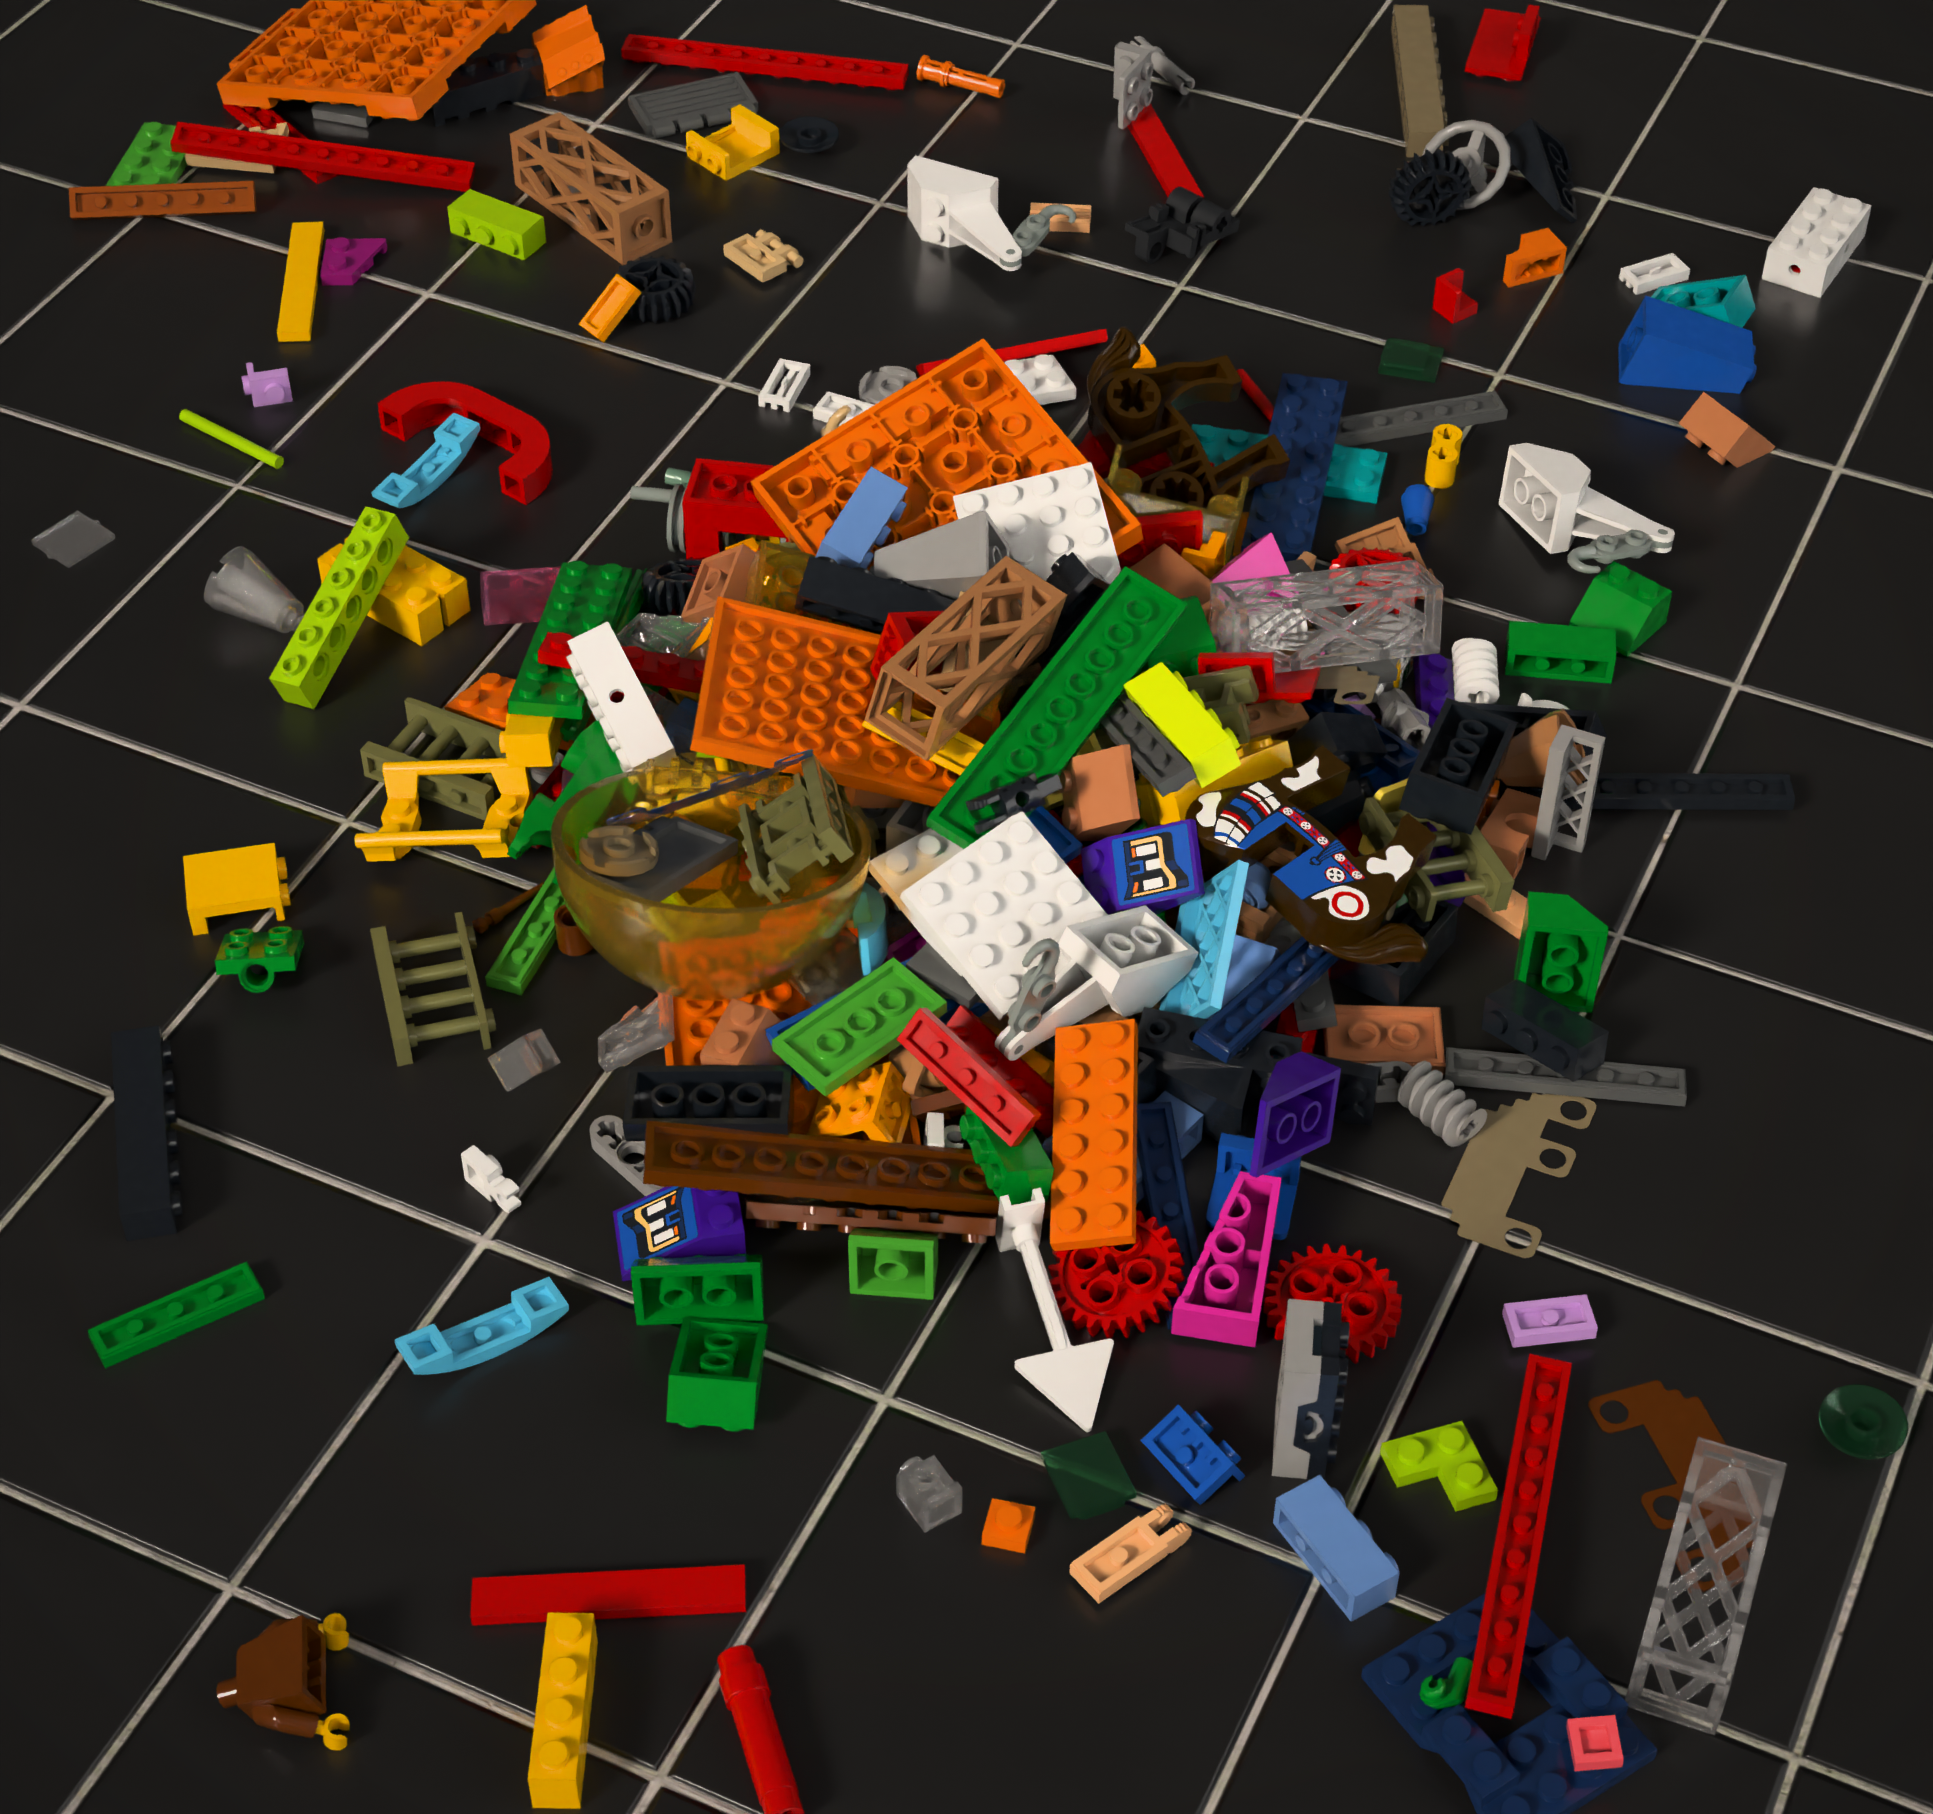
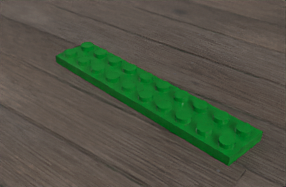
M1125 566L930 813L926 826L965 849L994 829L991 828L977 834L974 824L980 819L995 814L990 804L982 809L969 811L965 803L966 801L1032 772H1035L1037 778L1046 774H1058L1060 777L1071 758L1076 756L1125 692L1123 685L1138 675L1183 616L1188 604ZM1034 810L1025 813V815L1029 817Z

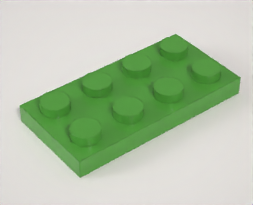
M144 122L106 186L176 184L187 166L186 153L172 152L170 142L176 125Z
M893 957L772 1039V1050L826 1097L901 1045L896 1039L919 1008H928L937 1018H940L947 1013V1001Z

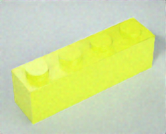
M1160 662L1123 685L1128 698L1192 766L1196 775L1194 780L1201 788L1241 765L1236 752L1240 744L1229 727L1224 730L1222 729V724L1213 709L1205 710L1204 703L1194 689L1188 691L1187 684L1178 671L1172 673Z

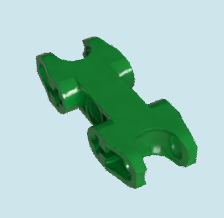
M594 721L579 734L561 763L562 768L574 774L556 801L541 792L536 795L526 809L519 830L507 855L517 860L532 846L544 845L552 848L558 854L560 863L551 882L559 887L572 876V869L581 864L579 859V841L582 837L584 839L588 838V832L598 828L591 822L609 796L619 803L626 805L638 788L636 781L631 784L628 783L615 752L613 753L607 744L599 721Z

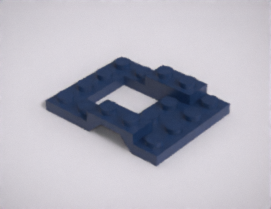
M1485 1593L1362 1668L1361 1678L1418 1746L1440 1754L1464 1782L1477 1814H1571L1653 1761L1657 1753V1748L1626 1715L1629 1704L1568 1636L1560 1641L1532 1609L1530 1611L1521 1672L1552 1706L1551 1709L1494 1744L1460 1704L1453 1708L1447 1707L1442 1709H1433L1427 1706L1420 1698L1422 1681L1433 1675V1680L1448 1676L1457 1657L1473 1660ZM1615 1715L1624 1759L1622 1767L1574 1772L1566 1729L1567 1719Z

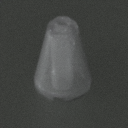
M239 546L225 554L219 561L224 564L220 572L217 574L212 571L204 590L205 602L214 610L284 634L291 630L295 631L305 615L303 613V604L251 550Z

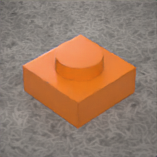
M992 1498L982 1532V1545L1025 1554L1035 1520V1507Z

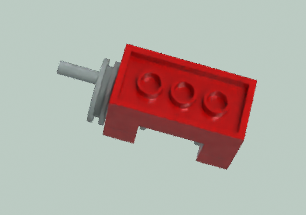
M696 458L686 488H684L683 484H676L673 489L642 486L631 487V499L669 503L666 526L668 549L670 552H677L680 548L682 553H686V559L691 557L693 559L707 558L725 551V547L735 544L737 533L780 537V544L790 542L757 500L750 482L773 468L774 465Z

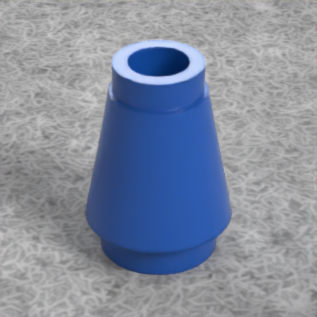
M1411 485L1406 488L1401 496L1406 531L1411 535H1422L1426 532L1435 498L1430 488L1425 485Z

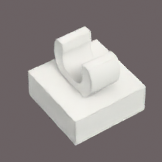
M927 1112L923 1145L963 1149V1144L950 1142H961L960 1126L950 1125L944 1128V1113Z

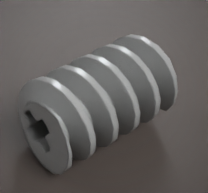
M1422 1061L1417 1063L1406 1074L1400 1084L1397 1098L1399 1103L1403 1107L1409 1108L1411 1114L1420 1118L1425 1126L1431 1127L1433 1133L1442 1137L1448 1146L1455 1147L1468 1142L1485 1124L1487 1120L1486 1110L1482 1108L1476 1110L1477 1104L1473 1099L1464 1101L1465 1092L1461 1089L1453 1091L1454 1083L1448 1079L1442 1081V1072L1439 1070L1431 1071L1432 1065L1430 1062Z

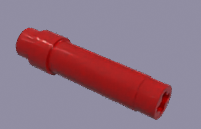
M737 1645L730 1647L717 1658L721 1672L719 1685L726 1707L732 1712L759 1803L764 1814H804L798 1794V1787L769 1699L771 1690L764 1668L756 1662L753 1649L750 1646Z

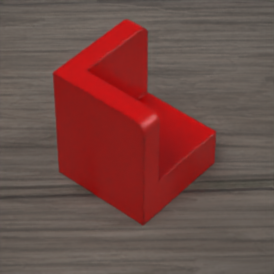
M1460 268L1436 277L1432 309L1452 324L1477 314L1478 303L1462 291L1464 271Z

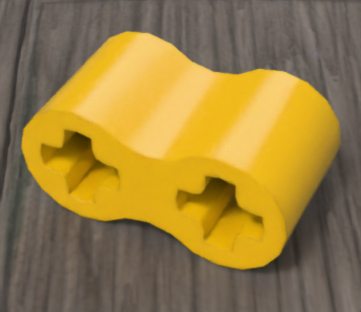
M1441 424L1433 430L1425 470V482L1431 487L1444 489L1454 483L1463 436L1461 429L1455 425Z

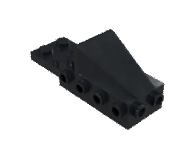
M1144 1007L1138 1027V1051L1155 1059L1157 1094L1155 1097L1158 1098L1166 1091L1204 1114L1202 1131L1218 1143L1221 1133L1244 1136L1249 1115L1258 1117L1260 1099L1276 1063L1302 1051L1303 1038L1262 1030L1242 1048L1243 1050H1240L1227 1063H1224L1192 1042L1196 1031L1208 1019ZM1159 1031V1032H1162L1163 1034H1161V1035H1154L1153 1032ZM1307 1053L1341 1068L1334 1119L1343 1120L1349 1124L1371 1126L1375 1111L1380 1067Z

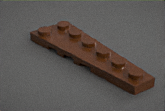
M752 1200L747 1201L746 1219H756L755 1227L780 1228V1221L797 1222L798 1230L821 1231L822 1224L838 1225V1232L851 1233L854 1228L863 1229V1227L903 1232L904 1230H917L924 1233L938 1234V1239H946V1233L962 1234L961 1242L986 1243L987 1235H996L997 1216Z

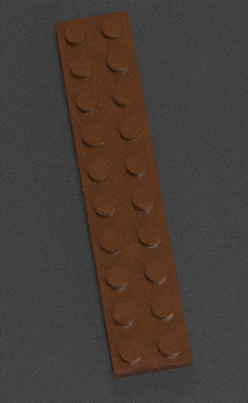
M648 1120L646 1123L643 1184H654L660 1187L698 1188L704 1191L722 1190L743 1194L779 1195L786 1198H814L829 1202L848 1201L868 1205L905 1206L910 1209L928 1208L947 1210L949 1212H974L998 1216L999 1201L994 1191L988 1188L985 1174L980 1165L975 1163L971 1149L793 1133L783 1135ZM1051 1187L1048 1202H1045L1043 1219H1050Z

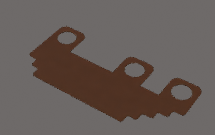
M1658 1380L1592 1398L1588 1404L1589 1409L1604 1432L1615 1433L1644 1424L1677 1484L1652 1490L1642 1495L1641 1502L1653 1524L1659 1529L1666 1530L1699 1521L1711 1542V1545L1681 1553L1676 1557V1566L1688 1587L1693 1591L1703 1592L1744 1580L1745 1576L1740 1569V1565L1750 1561L1745 1553V1549L1754 1547V1541L1750 1533L1759 1530L1760 1527L1756 1522V1518L1764 1516L1766 1512L1700 1398L1694 1396L1686 1399L1677 1389L1667 1391L1661 1381ZM1607 1401L1620 1402L1627 1408L1628 1417L1622 1423H1610L1601 1416V1406ZM1660 1496L1674 1497L1680 1502L1682 1513L1675 1519H1664L1656 1514L1653 1503ZM1696 1557L1707 1558L1715 1564L1717 1574L1711 1581H1698L1689 1574L1688 1563Z

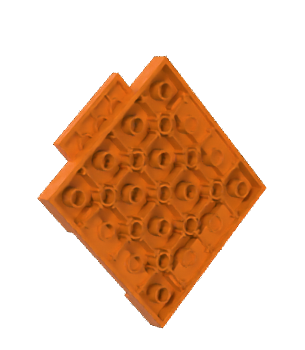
M309 0L300 9L290 8L229 63L231 71L216 84L223 104L238 105L240 108L251 106L271 109L277 105L280 99L283 101L295 99L305 100L308 103L321 101L329 102L330 104L365 105L368 116H380L383 119L405 118L408 121L419 120L449 90L446 79L451 76V73L461 64L465 63L466 59L475 50H478L495 32L505 34L512 31L513 27L521 19L525 18L537 3L536 0Z
M983 338L750 482L757 500L791 543H795L805 557L809 559V556H816L822 540L871 466L908 488L902 500L907 503V507L897 523L893 520L889 522L887 527L891 529V532L881 547L884 548L958 520L953 500L955 495L1089 462ZM1093 468L1118 556L1143 540L1141 523ZM875 545L871 552L874 553V551L881 548ZM873 558V560H872L870 566H869L868 569H867V570H869V571H870V567H871V566H874V558Z

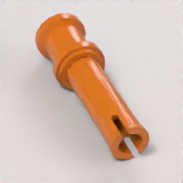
M923 55L918 63L916 76L919 81L927 79L938 82L941 87L953 85L988 94L996 98H1001L1004 93L1005 80L959 69L950 61L942 63L931 60L928 55Z

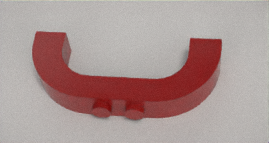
M426 382L400 389L377 403L381 430L404 442L428 427L441 425L453 412L480 423L479 436L514 454L498 466L501 491L503 494L524 505H528L541 495L550 483L553 474L549 435L544 426L529 414L480 389L456 382Z

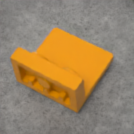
M890 1061L869 1066L826 1097L820 1093L807 1135L840 1137L864 1130L871 1141L902 1143L911 1112L910 1100H913L909 1093L902 1089L905 1078Z

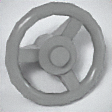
M1477 120L1455 122L1438 131L1423 151L1422 155H1424L1426 149L1433 154L1449 138L1458 133L1473 131L1468 146L1455 150L1453 154L1463 161L1464 166L1467 167L1470 173L1469 177L1472 188L1469 191L1476 190L1478 193L1469 199L1463 200L1464 208H1457L1456 210L1475 208L1491 199L1503 186L1511 167V152L1504 134L1490 123ZM1486 136L1494 142L1499 152V167L1495 177L1489 184L1485 182L1487 170L1483 165Z

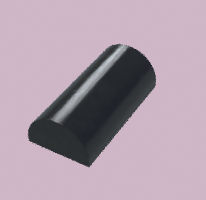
M790 1065L630 1066L623 1117V1131L626 1141H645L647 1120L789 1135V1133L793 1132L794 1083L793 1068Z

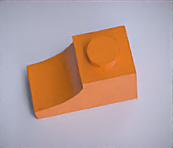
M1549 228L1522 234L1519 249L1514 253L1506 255L1503 282L1510 288L1562 274L1567 247Z

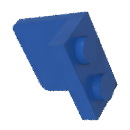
M1221 1133L1216 1175L1206 1214L1207 1226L1215 1227L1219 1219V1213L1239 1172L1250 1173L1254 1138ZM1302 1156L1263 1174L1282 1178L1273 1239L1283 1240L1288 1235L1299 1182Z

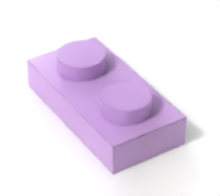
M1587 1294L1504 1303L1502 1315L1513 1348L1596 1338L1598 1327Z

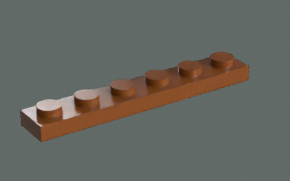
M254 181L69 187L70 218L72 220L257 214Z

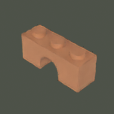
M1507 788L1500 800H1493L1488 817L1483 816L1478 829L1512 878L1515 879L1522 867L1526 847L1532 849L1541 798Z

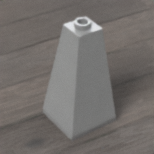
M981 511L874 551V566L870 567V572L874 576L884 579H900L906 582L908 586L916 589H933L940 592L943 597L957 600L960 591L966 592L1005 556L1009 557V545L988 513Z

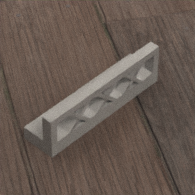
M1561 724L1549 749L1531 857L1545 861L1553 844L1582 853L1586 843L1606 737ZM1574 742L1594 748L1593 754L1582 757L1574 748ZM1579 769L1588 781L1577 785L1568 773ZM1572 796L1582 806L1581 809L1573 812L1563 801ZM1569 823L1577 833V838L1558 832V827Z

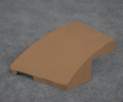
M1399 517L1336 541L1335 547L1339 554H1348L1349 550L1352 549L1360 551L1363 547L1367 550H1373L1377 547L1378 550L1385 551L1390 549L1392 553H1403V557H1410L1413 559V563L1419 565L1422 585L1417 599L1441 600L1444 598L1432 569L1427 570L1415 542L1410 543Z

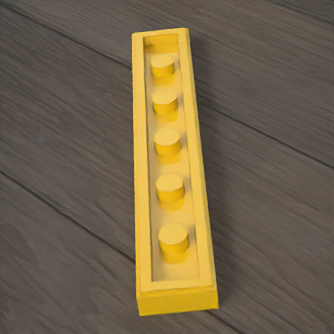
M323 222L292 223L277 328L278 342L311 340L324 239Z

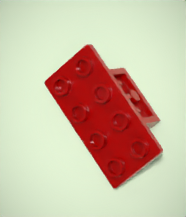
M1528 4L1526 14L1486 8L1465 65V72L1473 73L1480 77L1492 76L1506 81H1521L1540 24V6Z
M1274 652L1200 653L1198 656L1199 674L1246 665L1250 666L1259 692L1258 700L1250 703H1265L1269 700H1285L1287 703L1304 702L1312 698L1320 675L1319 664H1274Z

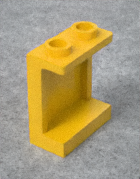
M741 104L731 108L732 124L704 138L693 130L686 132L687 157L725 181L780 154L779 128Z
M275 843L183 856L187 911L193 936L209 933L207 917L274 908L277 921L285 920L284 906H290L291 901L288 883L281 884V880L288 879L285 857H277Z

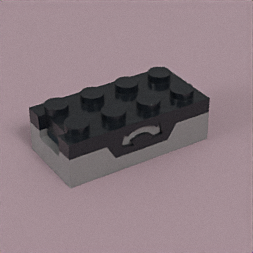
M1288 1299L1275 1406L1272 1476L1313 1479L1321 1475L1325 1480L1327 1463L1335 1464L1337 1438H1339L1340 1419L1344 1403V1386H1346L1348 1374L1346 1349H1348L1350 1323L1341 1321L1342 1303Z

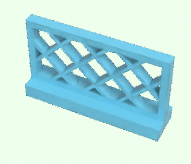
M1237 860L1204 883V895L1180 904L1175 932L1199 953L1190 972L1161 998L1159 1010L1203 1019L1221 1010L1249 863Z

